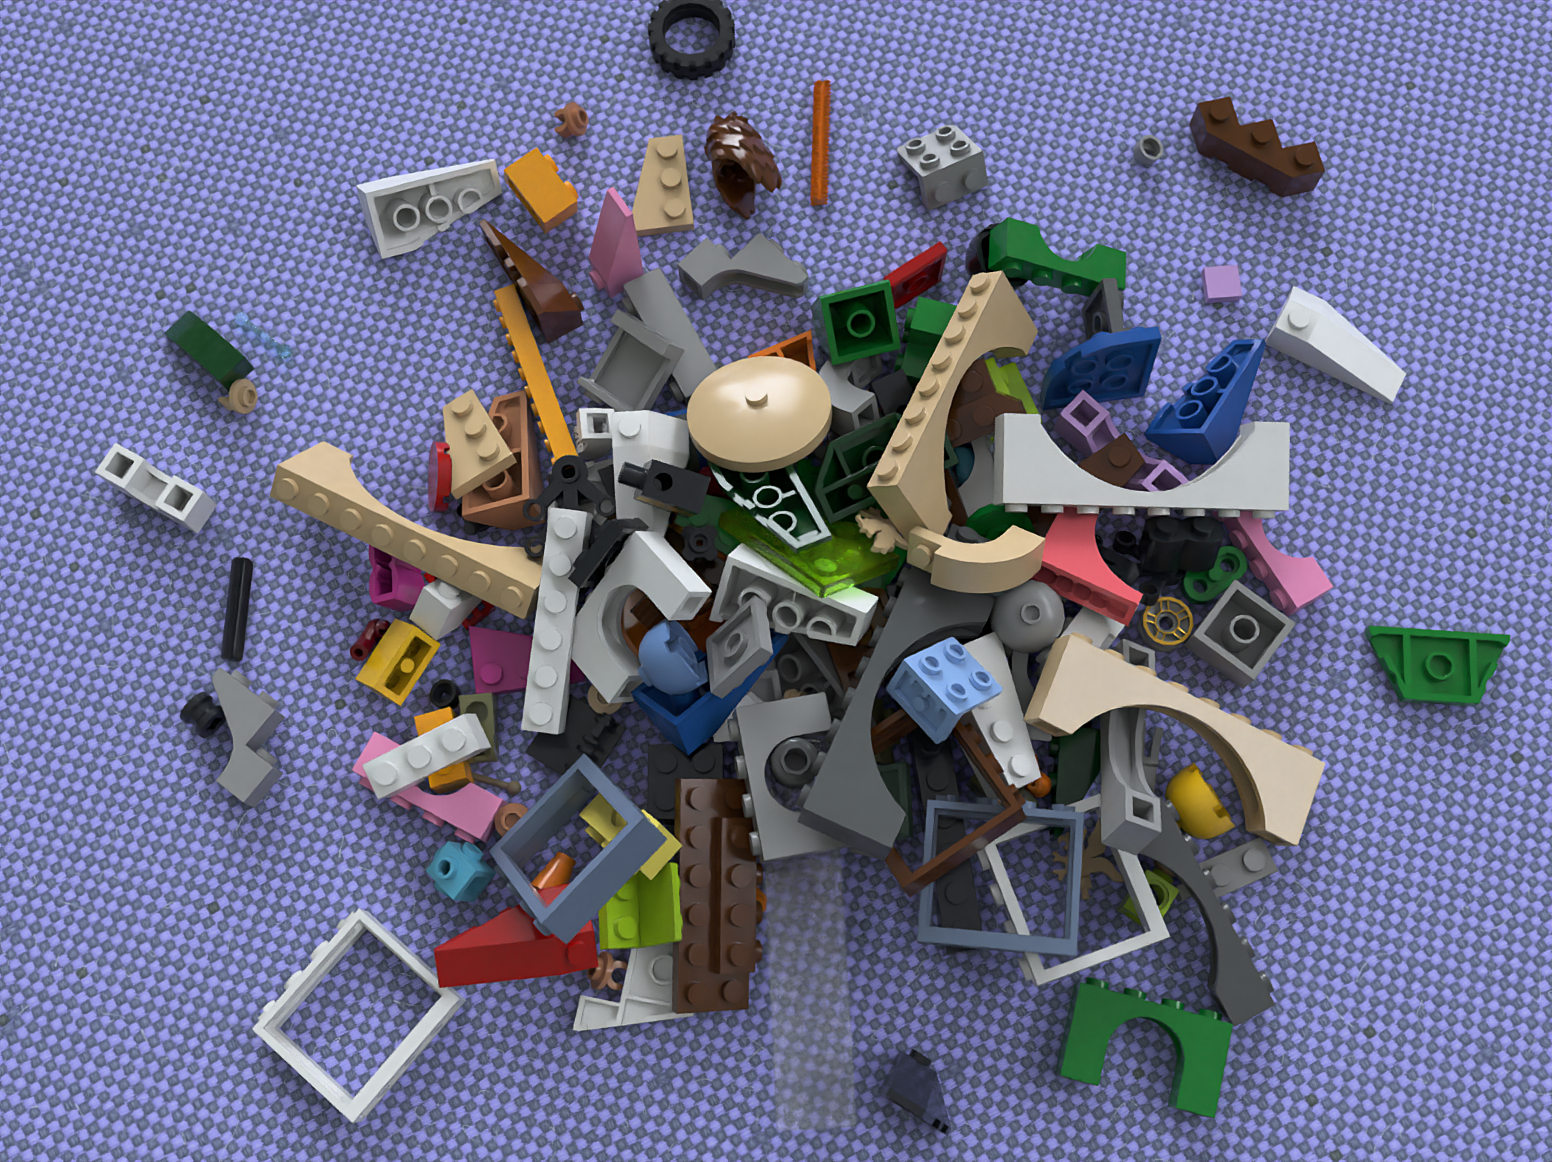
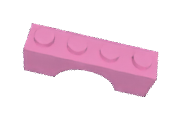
M1211 511L1218 521H1223L1230 532L1229 537L1232 544L1244 552L1250 561L1249 566L1252 573L1258 580H1263L1270 591L1271 601L1276 608L1283 610L1287 617L1323 597L1334 587L1314 557L1296 558L1278 551L1268 541L1263 530L1262 519L1252 518L1253 512L1240 511L1239 518H1219L1218 511Z
M374 731L352 769L353 772L361 776L358 783L374 792L362 765L401 745ZM471 782L455 793L442 796L423 792L417 784L390 799L409 811L413 805L425 811L422 818L441 828L444 822H447L457 828L454 835L472 844L477 839L487 844L495 830V817L500 808L507 804L503 799Z

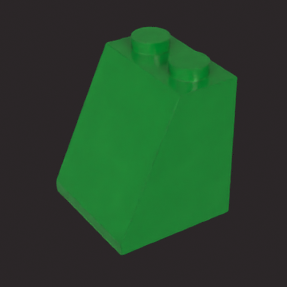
M889 280L819 296L811 305L817 340L832 365L901 349Z

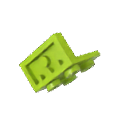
M666 863L652 880L639 870L598 911L600 950L641 949L680 942L682 940L683 919L680 914L679 897L681 881L678 875L677 863Z

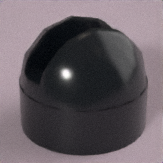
M442 679L433 685L429 696L431 703L439 709L447 707L455 709L459 706V695H462L455 683L448 679ZM443 693H446L451 696L449 700H445L441 697Z

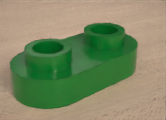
M1224 546L1219 550L1213 569L1204 572L1188 571L1181 582V592L1186 600L1196 605L1207 604L1225 591L1235 579L1238 581L1247 570V559L1244 553L1236 547ZM1222 562L1228 563L1231 566V572L1222 570L1220 564ZM1193 583L1202 584L1204 592L1199 593L1195 591Z

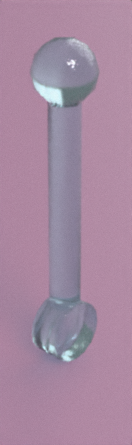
M239 312L235 315L236 324L240 326L245 325L274 347L282 359H289L292 356L293 351L289 345L278 343L250 322L245 313Z

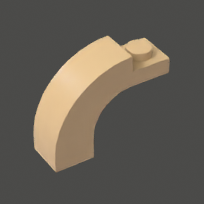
M917 525L909 532L906 562L932 573L931 584L941 588L965 593L1000 592L1025 583L1041 569L1046 538L1012 525L999 538L993 541L971 544L954 541Z

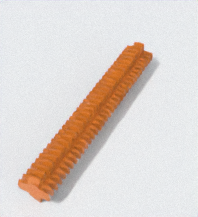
M817 80L814 83L810 205L814 207L828 204L826 201H828L827 186L829 185L827 183L829 182V176H827L829 173L827 171H829L828 149L830 148L828 146L830 145V139H828L830 137L828 135L830 134V124H828L830 123L829 112L831 111L829 109L831 108L829 106L831 104L829 102L831 101V95H829L831 94L830 80L823 82Z

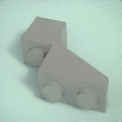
M761 233L755 236L733 258H731L729 252L721 244L715 245L708 238H705L677 264L679 279L702 300H705L714 291L733 284L745 285L793 298H801L808 292L809 276L804 266L798 261L792 262L784 255L782 247L775 240H768Z
M219 667L214 673L212 681L232 734L233 750L226 768L216 781L243 803L255 808L283 775V772L274 766L278 759L261 746L285 717L276 710L280 703L263 690L259 695H256L249 689L253 682L236 669L230 674Z

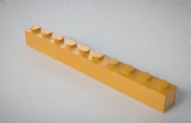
M512 284L495 290L496 299L493 300L496 311L502 312L503 316L499 317L503 329L507 328L509 331L505 336L509 346L514 345L515 350L511 352L515 363L521 364L522 368L518 369L522 381L526 380L528 383L527 386H524L529 399L533 397L535 402L531 404L534 415L540 416L541 421L537 423L541 434L546 433L548 439L544 440L547 451L554 454V457L550 458L551 462L554 465L560 457L565 455H575L578 457L516 288Z

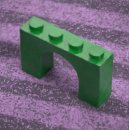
M1087 977L1086 983L1079 982L1074 984L1055 1075L1099 1086L1107 1045L1113 1032L1127 1020L1133 1018L1146 1019L1160 1026L1168 1034L1175 1048L1176 1067L1168 1107L1207 1118H1215L1233 1024L1221 1021L1223 1014L1199 1008L1198 1014L1184 1011V1003L1166 998L1161 999V1004L1146 1000L1147 993L1135 989L1124 988L1123 993L1108 990V982Z

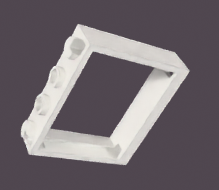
M1101 793L1067 805L1075 807V812H1083L1084 814L1095 810L1101 824ZM1019 823L977 852L982 870L989 869L995 883L989 885L993 900L997 908L1004 906L1009 919L1003 922L1006 933L1030 935L996 846L1049 827L1047 825ZM1110 847L1145 933L1044 970L1038 954L1022 953L1023 957L1017 959L1026 982L1032 980L1036 988L1164 941L1170 937L1137 855L1135 856Z
M358 909L355 913L352 911L345 920L342 919L339 922L337 934L329 942L327 940L322 942L310 956L313 961L303 972L299 970L287 980L284 985L286 991L276 1002L274 1000L270 1001L262 1008L264 1011L258 1017V1023L252 1028L257 1035L352 1123L362 1122L466 1001L452 987L439 988L437 973L369 912ZM366 930H369L441 997L358 1094L353 1097L279 1028Z

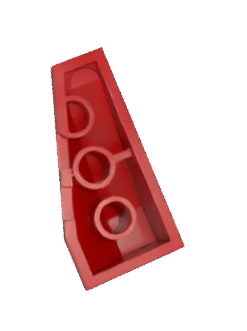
M570 883L542 888L537 892L549 906ZM519 904L513 908L509 906L500 911L499 915L478 927L473 926L433 949L439 988L557 976L599 967L592 921L590 919L565 944L553 933L550 936L543 935L533 924L535 919Z

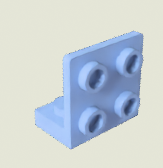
M950 637L905 658L886 687V690L926 734L938 744L947 739L963 714L999 696L1003 688L954 637Z

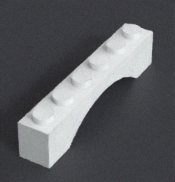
M550 507L521 730L550 734L565 732L569 702L572 641L580 588L572 583L568 577L575 569L573 567L575 559L584 550L589 548L588 539L591 533L593 514L585 511Z

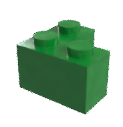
M919 296L916 308L909 307L902 342L907 343L905 354L898 353L893 373L903 368L913 391H915L957 305Z

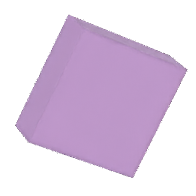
M1238 265L1203 268L1201 276L1206 303L1240 301L1242 290Z

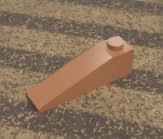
M524 389L493 399L488 415L517 463L462 496V517L465 520L510 531L545 523V518L539 522H532L523 514L524 504L530 499H537L544 491L531 404ZM538 504L532 505L529 509L531 517H536L541 512V507Z

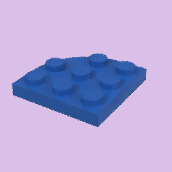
M1134 327L1127 331L1115 333L1099 332L1094 334L1090 340L1077 345L1059 358L1054 359L1044 376L1040 394L1042 411L1067 407L1082 390L1098 403L1144 396L1162 339L1159 327Z

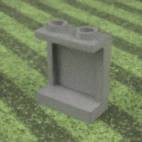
M617 309L610 322L619 328L589 378L580 376L577 383L586 389L585 396L598 404L607 403L611 406V409H614V412L650 410L685 350L635 316Z

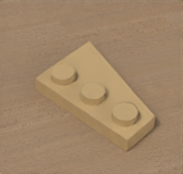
M682 134L649 138L632 209L637 237L695 230Z
M473 389L442 407L445 439L448 445H450L447 454H450V458H452L451 493L456 500L517 463Z

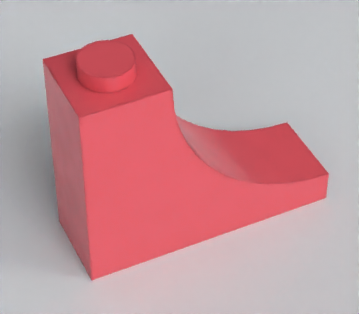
M1063 507V513L1057 514L1045 536L1041 569L1030 579L1045 583L1058 595L1128 626L1143 594L1120 580L1102 559L1095 539V525L1099 514H1077V507Z

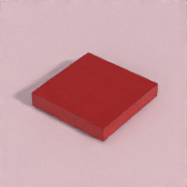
M941 241L883 277V281H890L895 311L941 282L948 251Z

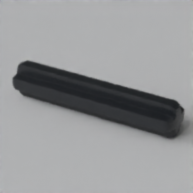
M235 557L231 563L221 658L229 662H239L243 659L253 572V561L245 557Z

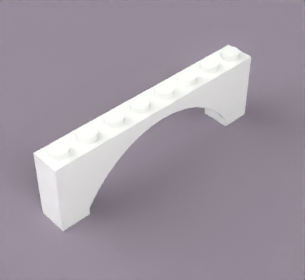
M1004 413L995 417L994 505H1005V512L1012 513L1027 512L1028 506H1041V513H1063V507H1077V514H1099V508H1112V515H1135V509H1148V516H1170V510H1183V517L1205 516V511H1218L1219 518H1239L1241 511L1253 512L1252 518L1273 519L1275 518V512L1289 510L1290 423L1254 421L1240 425V435L1230 449L1203 474L1186 484L1170 490L1145 492L1111 485L1081 469L1049 437L1041 425V414Z

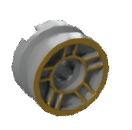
M1160 597L1155 605L1147 606L1140 614L1137 622V630L1143 639L1142 642L1148 648L1157 652H1169L1177 649L1189 637L1193 628V616L1189 607L1181 600L1173 597ZM1165 618L1168 626L1172 628L1164 630L1160 627L1159 622Z

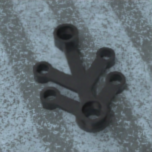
M575 455L560 457L552 467L553 481L537 499H530L523 506L524 516L532 522H539L545 518L547 508L563 493L564 506L562 509L584 511L579 506V490L595 503V509L599 515L605 518H611L616 515V500L610 495H604L587 479V465L581 458ZM569 466L574 467L575 475L570 479L564 478L563 472L565 468ZM605 500H610L613 503V508L608 513L601 511V504ZM535 504L540 505V514L536 517H531L529 514L530 507ZM593 518L590 536L595 529H599L601 526ZM548 524L538 535H532L526 539L524 548L528 555L534 558L544 556ZM535 540H540L542 543V549L538 553H533L530 548ZM590 586L580 588L579 596L585 594Z
M1128 531L1117 532L1112 544L1113 549L1120 554H1129L1140 560L1138 553L1139 545L1135 544V535ZM1095 534L1096 544L1105 563L1109 564L1107 565L1109 569L1125 584L1132 588L1140 577H1153L1150 582H1142L1139 586L1138 592L1143 594L1140 603L1143 605H1155L1164 586L1176 585L1184 579L1187 571L1181 569L1169 572H1152L1142 569L1141 563H1135L1103 547L1102 538Z

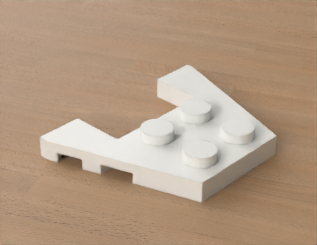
M673 943L631 949L620 1002L617 1003L580 995L573 1030L587 1031L693 1017L695 1013L677 1014L672 1012Z

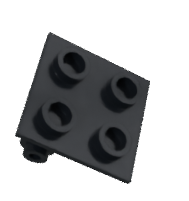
M569 694L565 732L560 734L538 732L525 753L562 776L584 753L597 766L602 768L626 731V728L615 722V719L607 713H597L591 706Z

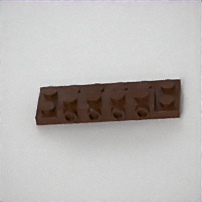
M675 778L674 837L683 845L674 855V863L678 865V875L681 881L679 897L680 914L683 919L682 940L673 943L672 1012L677 1014L749 1009V973L755 972V963L761 961L763 954L761 942L756 939V924H760L763 918L762 905L759 901H756V886L762 884L763 868L760 863H757V855L753 856L750 849L749 833L754 832L752 818L745 817L741 795L747 794L744 779Z

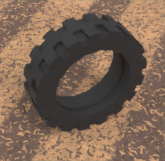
M663 0L658 4L659 9L652 12L650 16L651 23H648L650 50L652 51L654 61L657 64L660 63L661 69L667 74L671 72L678 79L689 77V80H698V77L701 76L708 78L713 76L714 71L718 70L720 72L725 67L726 60H731L733 48H735V25L728 7H723L721 0ZM690 17L705 19L712 23L719 32V37L712 47L696 54L680 53L671 48L665 40V35L673 24L681 19Z

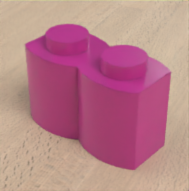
M369 545V561L373 568L369 580V593L372 602L398 612L413 610L423 587H425L423 577L420 574L422 570Z

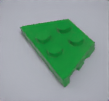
M1370 625L1364 629L1365 636L1400 702L1471 707L1478 705L1486 691L1488 679L1493 676L1498 666L1496 663L1503 649L1510 642V635Z

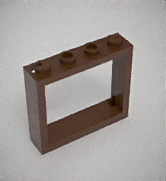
M903 708L871 729V743L874 756L919 727ZM959 720L951 732L1006 810L913 873L893 845L885 859V863L909 897H912L1027 819L1021 807L1027 802L1013 783L1007 787L999 775L1004 773V770L994 755L989 753L985 756L980 750L978 744L983 741L970 722L963 726Z

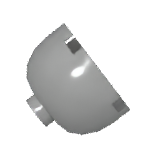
M1032 579L1015 588L1008 589L1004 594L996 597L989 614L990 628L992 632L996 633L999 640L1002 641L1003 646L1021 654L1036 653L1052 645L1055 638L1061 634L1065 620L1063 603L1057 593L1045 583Z

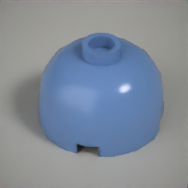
M665 618L644 635L639 646L638 657L641 666L638 667V673L647 686L651 687L654 685L663 693L679 695L693 691L709 681V672L705 660L700 663L697 662L694 652L699 649L687 631L677 621L673 620L669 623V620Z

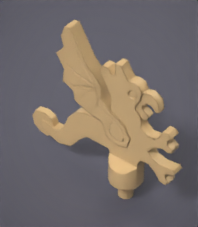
M870 506L868 510L866 508L864 510L861 509L858 515H856L855 520L861 528L859 530L861 533H866L868 538H871L873 534H877L874 537V545L870 549L872 552H881L886 555L887 552L894 550L895 545L908 550L907 541L901 537L899 530L891 519H884L880 516L881 511L879 509L875 510Z
M1099 819L1093 832L1087 839V849H1084V844L1082 846L1080 885L1082 900L1090 899L1088 890L1092 889L1091 873L1103 872L1114 882H1124L1122 875L1109 860L1098 857L1105 853V847L1107 846L1101 843V824ZM1083 828V842L1087 833L1086 828ZM1069 832L1058 838V844L1062 841L1066 842L1065 850H1068ZM1054 851L1052 853L1055 856L1053 862H1061L1066 866L1062 870H1053L1052 872L1058 875V881H1062L1063 877L1067 874L1068 855L1061 857L1057 851Z

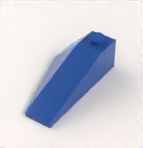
M1233 340L1206 366L1207 373L1196 383L1189 382L1182 388L1184 395L1172 405L1167 402L1158 411L1144 433L1146 439L1188 464L1214 465L1230 449L1235 441L1266 346L1265 340Z
M770 628L773 654L764 665L755 669L739 687L734 688L723 699L711 693L710 680L686 694L669 695L661 692L654 685L651 687L647 686L644 682L630 693L662 735L684 753L690 755L718 731L788 641V635L775 632L774 628ZM701 649L694 652L697 662L700 663L705 660L708 667L707 652L703 653Z

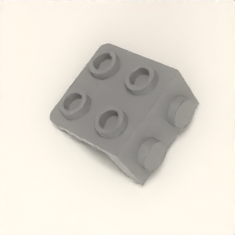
M956 125L941 126L935 132L921 138L911 139L905 145L897 148L898 157L918 177L923 205L929 211L989 185L983 150Z

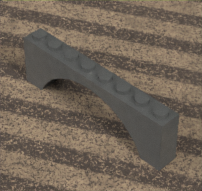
M912 565L911 569L903 567L895 587L902 590L898 598L890 596L882 614L883 617L888 618L884 628L877 625L868 645L874 648L871 658L863 655L854 677L861 679L857 689L848 688L840 708L846 710L842 721L835 718L825 740L832 742L828 753L820 751L812 767L811 773L817 775L812 787L807 784L804 785L795 805L802 808L798 823L882 861H885L891 851L906 813L888 791L874 758L871 743V714L876 693L888 675L905 658L950 637L955 639L978 638L996 600V596L989 593H965L931 584L932 573Z

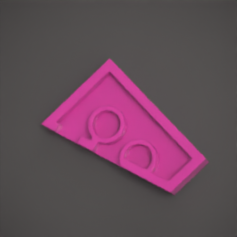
M469 626L476 694L493 693L495 695L526 691L533 636ZM571 658L569 684L586 682L585 674Z

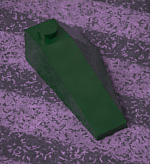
M707 460L708 466L720 489L794 552L800 553L832 540L830 531L792 465L765 472H739L723 468Z

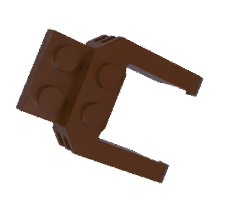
M984 357L974 361L967 369L953 396L945 430L953 448L994 432L995 417L1004 413L1027 414L1022 400L997 391ZM949 467L944 470L946 495L952 502L949 511L953 516L950 522L951 525L953 523L962 527L965 525L968 515L958 490L961 486L953 467Z

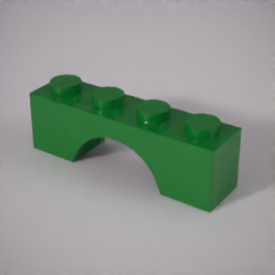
M1007 217L990 231L988 269L1003 271L1006 277H1019L1029 280L1037 286L1058 288L1066 294H1079L1090 297L1103 278H1116L1118 291L1122 292L1125 290L1126 252L1097 243L1081 254L1076 261H1069L1056 255L1046 245L1037 225Z

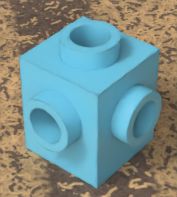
M448 841L436 851L432 863L426 869V872L435 880L434 887L441 894L451 897L453 900L475 902L496 874L482 859L483 852L470 842L462 844Z

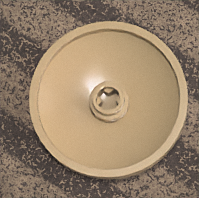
M776 356L746 358L719 368L699 384L692 394L687 407L688 429L691 440L697 450L714 464L739 472L772 471L801 460L815 450L823 441L832 421L830 392L820 375L798 361Z

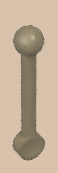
M471 772L473 780L507 789L511 795H516L521 791V784L518 781L505 782Z

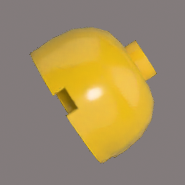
M1193 762L1171 778L1166 786L1165 799H1169L1180 816V820L1176 821L1179 828H1182L1191 837L1212 839L1235 827V824L1231 821L1229 813L1212 786L1202 778V775H1204Z

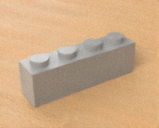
M660 267L623 284L625 298L621 302L626 313L635 316L685 350L669 376L671 383L668 384V387L677 403L682 401L687 409L695 389L717 368Z

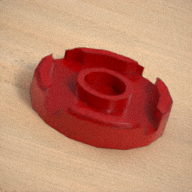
M433 441L429 454L428 502L430 511L436 513H445L449 504L443 503V497H449L452 488V458H450V454H444V452L450 449V445L447 442Z

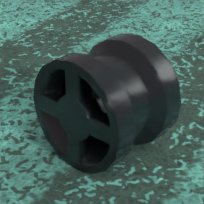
M200 692L191 698L180 713V719L186 724L194 725L195 732L202 738H207L214 734L226 721L222 706H216L213 703V697L207 692Z

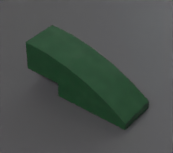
M190 310L164 333L228 392L234 381L244 379L254 370V367L243 354Z

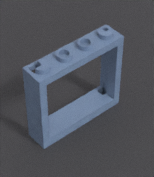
M584 753L489 850V853L497 862L494 870L507 882L506 887L521 900L519 905L535 919L533 924L545 936H550L553 933L567 944L662 846L667 838L615 782ZM598 790L628 824L548 906L521 871V868Z
M936 795V800H927L923 865L936 857L939 817L989 821L1006 810L1005 807L997 805V799L982 797L974 798V803L959 802V797L955 795ZM1026 801L1027 803L1021 806L1027 818L1021 823L1069 828L1063 938L931 926L934 882L923 888L920 893L917 943L1016 953L1028 952L1038 955L1075 958L1077 956L1084 813L1075 812V807L1064 806V804H1053L1052 810L1036 809V803Z

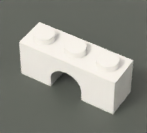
M114 443L95 471L110 486L197 534L217 506L204 491L175 475L171 478L156 469L144 458L117 443Z
M463 714L362 766L377 798L384 799L393 797L425 781L424 778L439 770L459 764L491 748V745L476 714Z

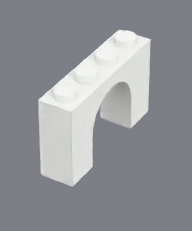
M635 531L626 539L624 548L615 561L606 568L604 577L595 590L588 594L585 604L575 617L571 658L609 704L633 702L634 699L630 692L643 682L638 673V667L641 666L639 659L626 644L621 629L622 610L631 593L638 588L641 589L668 620H692L712 593L709 587L659 532Z

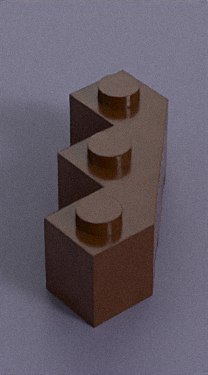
M1230 96L1197 104L1189 126L1199 154L1209 159L1212 157L1217 158L1229 165L1227 169L1250 181L1258 180L1271 187L1269 191L1281 198L1314 191L1325 172L1315 141L1282 148L1273 119L1240 125Z

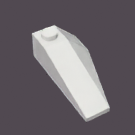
M494 159L393 176L356 185L365 221L382 259L418 249L424 245V241L438 232L442 233L450 228V224L466 214H471L502 193Z
M1295 286L1291 289L1265 341L1266 345L1388 404L1394 401L1406 376V373L1325 300Z
M649 410L612 412L617 519L640 518L649 526L647 531L659 532L665 537L669 525L670 512L633 499L636 489L618 483V477L625 461L643 467L645 463L653 459L683 469L687 468L690 459L687 421ZM655 478L654 485L659 491H661L662 485L660 481Z

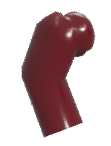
M378 618L369 621L357 641L350 648L351 657L356 661L366 659L378 644L379 639H382L391 623L388 620L380 621Z

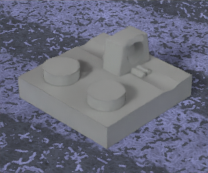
M755 595L706 639L710 691L722 699L734 688L739 687L755 669L764 665L773 654L769 621L766 615V602Z

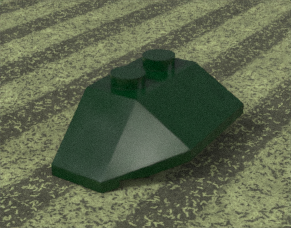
M893 412L828 442L813 490L828 524L877 502L867 488V485L902 417L901 414ZM946 431L944 470L960 463Z

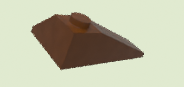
M485 219L478 222L486 242L510 282L514 284L519 297L548 344L584 325L580 312L585 309L575 292L569 294L560 280Z

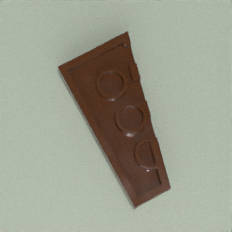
M1123 433L1077 465L1104 482L1124 488L1146 462L1126 433ZM1028 506L1027 513L1034 525L1035 534L1045 538L1058 513H1041V506Z

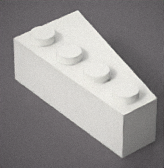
M743 541L727 557L709 620L716 622L728 620L755 595L766 602L769 628H774L775 632L789 634L790 632L807 634L808 638L856 646L869 629L879 597Z
M992 632L963 646L1002 686L1003 690L999 696L963 714L959 720L963 726L970 722L983 742L978 744V747L986 756L992 753L1004 770V773L999 776L1008 787L1013 783L1019 790L1041 778L1026 723L1023 721L1024 716L1002 641L999 640L995 632ZM964 751L987 797L998 800V797Z

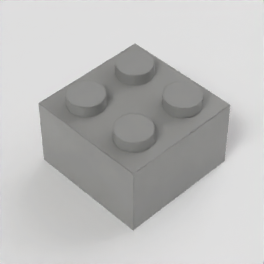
M1235 579L1222 593L1185 642L1184 646L1244 689L1255 680L1296 623Z

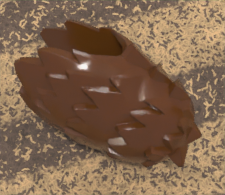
M735 111L726 118L718 115L715 116L714 123L707 130L706 145L704 147L705 154L712 164V177L724 202L732 210L748 220L750 214L753 215L756 210L754 203L756 183H761L769 192L773 193L776 188L780 189L782 185L781 174L774 161L775 156L764 144L759 132L748 123V118L737 116Z

